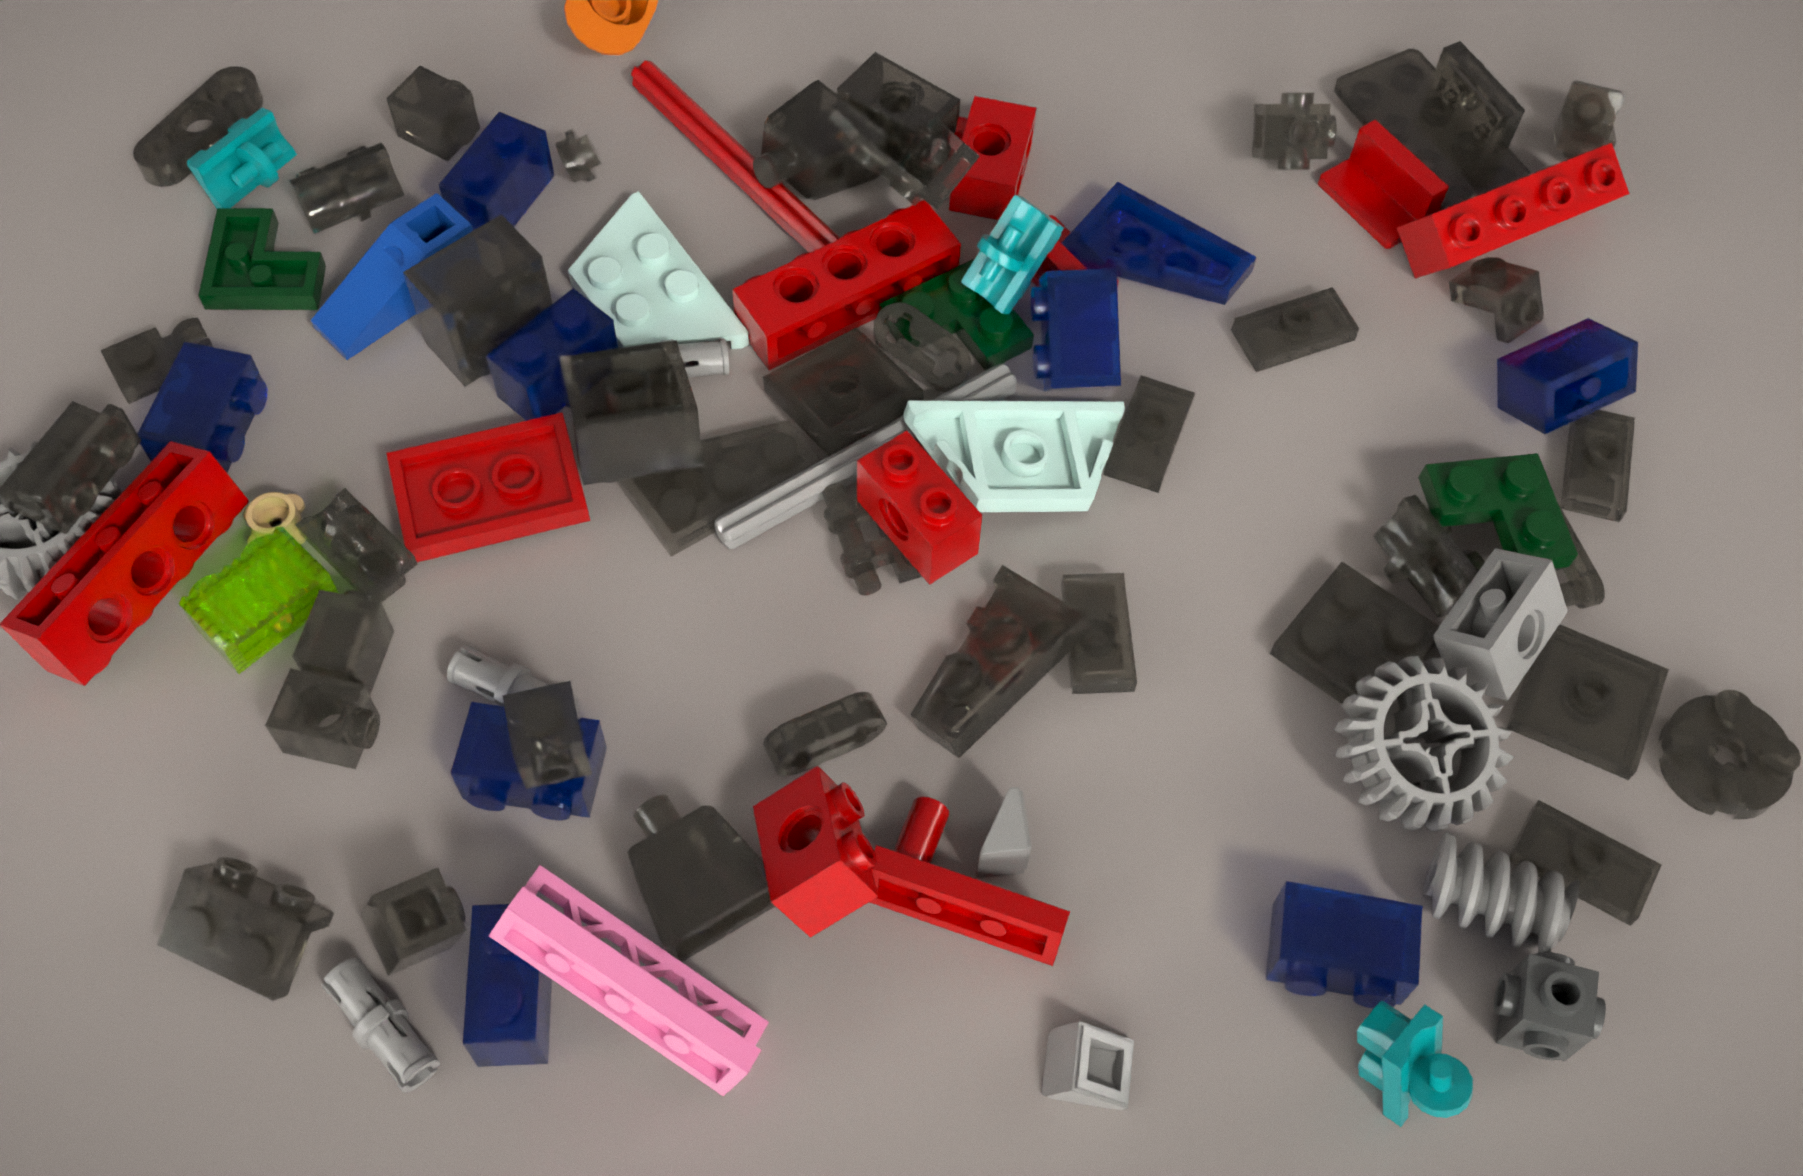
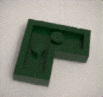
M217 208L198 296L205 310H319L326 264L322 253L274 251L279 222L273 208Z
M973 259L879 304V319L908 356L956 333L985 371L1032 349L1034 334L1014 309H1012L1010 314H1002L988 300L961 282L973 263Z
M1538 453L1426 464L1421 471L1418 479L1436 528L1493 522L1503 550L1552 560L1555 569L1569 567L1578 556Z

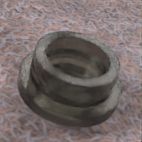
M573 128L566 131V138L555 142V145L569 176L574 183L584 178L588 182L597 179L594 167L601 165V160L588 134L578 137Z

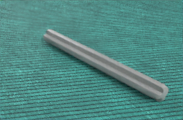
M997 364L931 401H1002L1015 393L1017 380L1007 365ZM903 415L720 515L714 521L715 531L726 548L735 549L856 482L857 460L906 430L920 446L922 444L905 423Z

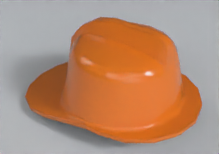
M566 0L564 12L567 24L575 37L589 49L604 55H622L632 51L641 41L656 11L658 0Z

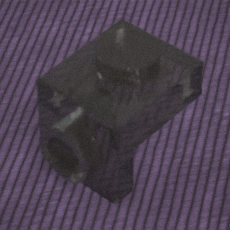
M1573 81L1554 128L1556 149L1562 150V155L1569 159L1611 142L1613 147H1615L1614 123L1624 101L1623 93L1594 84Z
M1486 257L1474 262L1471 268L1449 281L1451 301L1494 314L1496 337L1499 341L1510 343L1543 320V301L1540 276L1537 270L1508 263L1498 257Z

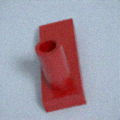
M930 797L915 798L894 849L890 850L878 845L874 849L877 864L871 868L878 897L869 903L1053 966L1070 911L931 864L950 813L948 808L936 799Z

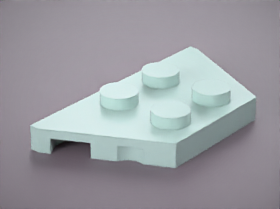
M639 191L631 194L568 269L571 286L619 350L661 346V340L670 339L674 340L675 345L716 341L721 338L731 341V349H741L749 345L748 330Z
M908 401L903 415L905 423L933 460L979 512L1088 511L1094 500L1101 480V473L1108 460L1113 445L1112 441L1123 416L1125 406L1123 401Z

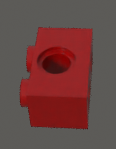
M974 96L969 116H959L953 144L954 148H958L957 156L948 154L943 170L942 187L950 188L949 211L994 220L1000 219L1013 196L1020 193L1033 144L1036 107Z
M907 430L857 460V501L929 585L978 554L983 515Z
M816 766L753 806L771 903L810 938L878 897L871 868L877 864V858L871 844L862 833L859 821L865 815L864 809L858 796L847 783L842 782L837 785L819 766Z

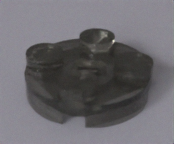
M1724 690L1718 695H1704L1689 700L1679 707L1662 727L1659 741L1663 739L1661 744L1663 756L1659 759V764L1665 781L1686 804L1708 815L1719 811L1729 815H1737L1734 819H1750L1763 814L1789 790L1792 784L1793 773L1799 767L1801 761L1799 749L1788 739L1780 725L1768 713L1752 704L1745 694L1736 690ZM1717 745L1730 749L1736 755L1739 767L1732 762L1725 763L1724 765L1720 764L1714 757L1719 751Z

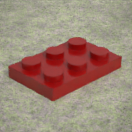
M563 412L386 453L405 550L411 564L591 521Z

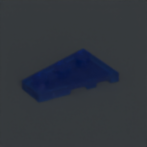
M1118 181L1062 242L1087 269L1225 305L1253 272L1257 259L1256 256Z

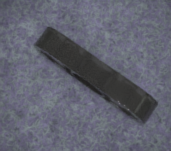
M239 66L219 70L138 141L134 147L133 156L144 179L148 183L158 187H167L183 181L192 173L187 166L189 158L201 149L208 150L228 134V128L241 118L248 119L261 109L263 95L253 72ZM196 121H213L205 130L199 132L187 131V128Z

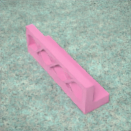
M539 865L526 885L517 893L489 935L496 942L722 1096L749 1073L761 1052V1049L756 1047V1044L769 1023L767 1020L541 865ZM538 891L561 906L564 914L537 897ZM581 921L587 924L588 926L582 927ZM600 938H607L620 947L621 953L600 940ZM639 961L644 963L646 966H640ZM657 978H666L678 987L679 993ZM697 1000L701 1002L703 1005L698 1006ZM721 1016L743 1031V1035L740 1036L714 1017Z

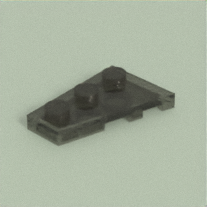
M786 420L607 462L612 477L670 557L715 533L714 521L720 515L821 460L791 422Z
M1004 565L1001 566L993 579L996 590L985 608L977 606L966 624L970 632L958 652L946 655L910 714L920 731L958 759L1092 631L1085 614Z

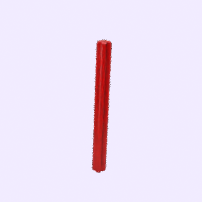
M645 60L640 66H635L632 69L633 86L807 252H813L840 239L830 227L652 61Z

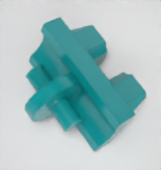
M261 108L248 119L241 118L228 128V134L208 150L201 149L187 160V166L198 183L203 187L216 209L231 208L259 185L269 188L279 180L277 171L293 159L297 153L280 132L272 111Z
M1014 195L991 234H983L978 241L977 247L980 251L961 282L988 300L1002 314H1010L1031 284L1033 276L1045 257L1052 251L1059 240L1064 227L1024 197Z
M1382 1000L1357 1030V1043L1367 1049L1358 1063V1075L1383 1092V1115L1401 1127L1408 1119V1105L1411 1099L1422 1112L1433 1117L1448 1118L1460 1114L1468 1107L1473 1097V1078L1468 1068L1459 1059L1448 1054H1442L1443 1016L1424 1004L1413 1019H1410Z

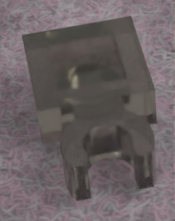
M190 318L180 322L170 335L163 338L160 336L157 328L154 327L100 350L128 404L183 381L184 379L178 368L185 365L203 366L218 357L210 339L201 340L207 335L198 318ZM197 340H201V341L198 342V343L192 344L193 342H195V341H197Z

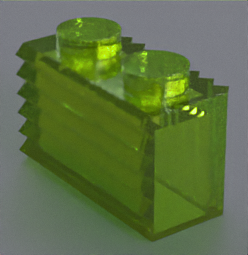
M276 527L273 534L252 540L243 549L241 557L234 558L231 565H224L220 573H213L199 579L192 586L189 596L181 597L179 605L198 633L226 660L237 674H240L341 596L329 572L283 527Z

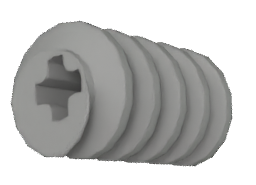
M1446 832L1442 836L1432 857L1422 894L1423 896L1426 894L1432 897L1433 918L1440 919L1450 905L1453 904L1458 906L1459 927L1466 929L1476 915L1481 914L1485 916L1486 937L1492 939L1503 924L1506 923L1511 925L1513 947L1519 948L1527 937L1534 933L1538 935L1539 953L1551 952L1564 937L1576 907L1580 884L1578 879L1565 889L1563 875L1555 870L1547 871L1537 882L1536 866L1527 860L1520 862L1510 874L1509 856L1501 851L1493 853L1483 865V848L1480 844L1473 841L1468 843L1457 856L1456 837Z

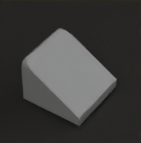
M1019 787L1008 789L980 851L976 871L977 877L1022 874L1024 869H1027L1031 841L1023 791H1020Z
M1081 1021L1051 1029L1047 1042L1042 1094L1045 1097L1059 1101L1116 1110L1128 1109L1134 1040Z

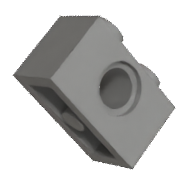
M1497 548L1493 550L1433 635L1440 656L1444 659L1447 671L1457 666L1467 667V686L1477 682L1486 683L1488 686L1485 695L1508 701L1568 612L1552 560Z

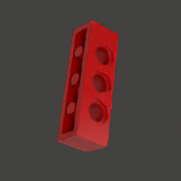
M1611 142L1399 226L1397 230L1416 279L1466 262L1630 193Z
M924 199L905 209H897L887 217L860 230L847 232L840 239L813 252L800 254L791 262L768 273L749 278L742 285L732 289L734 314L748 330L749 344L767 369L771 370L879 318L880 303L959 266L961 243Z
M170 441L0 622V626L47 672L86 686L96 674L107 667L112 655L136 628L143 625L151 617L154 608L176 583L191 572L194 563L216 538L224 534L231 527L234 518L249 503V500L209 451Z

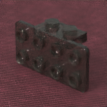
M1461 41L1443 48L1436 68L1420 51L1407 49L1340 76L1336 80L1335 94L1363 126L1376 119L1449 186L1440 210L1531 174L1530 170L1509 149L1525 109Z

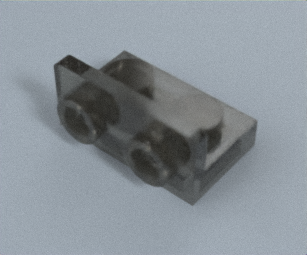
M72 401L0 487V502L7 509L67 534L77 520L93 507L98 494L119 468H122L131 460L135 448L139 445L141 439L122 408L108 404L99 413Z

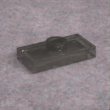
M1332 287L1234 318L1231 331L1254 370L1259 372L1355 341L1360 328Z
M1141 375L1109 454L1103 475L1159 493L1193 404L1195 392Z
M1582 405L1576 406L1570 417L1560 509L1615 522L1621 521L1627 512L1635 425L1634 417Z
M1124 573L1063 575L1061 592L1072 694L1135 692L1137 675Z
M1540 800L1531 808L1509 855L1510 862L1516 865L1525 860L1532 862L1536 866L1537 876L1540 878L1547 871H1558L1563 875L1565 889L1573 881L1579 879V899L1629 926L1639 919L1662 864Z

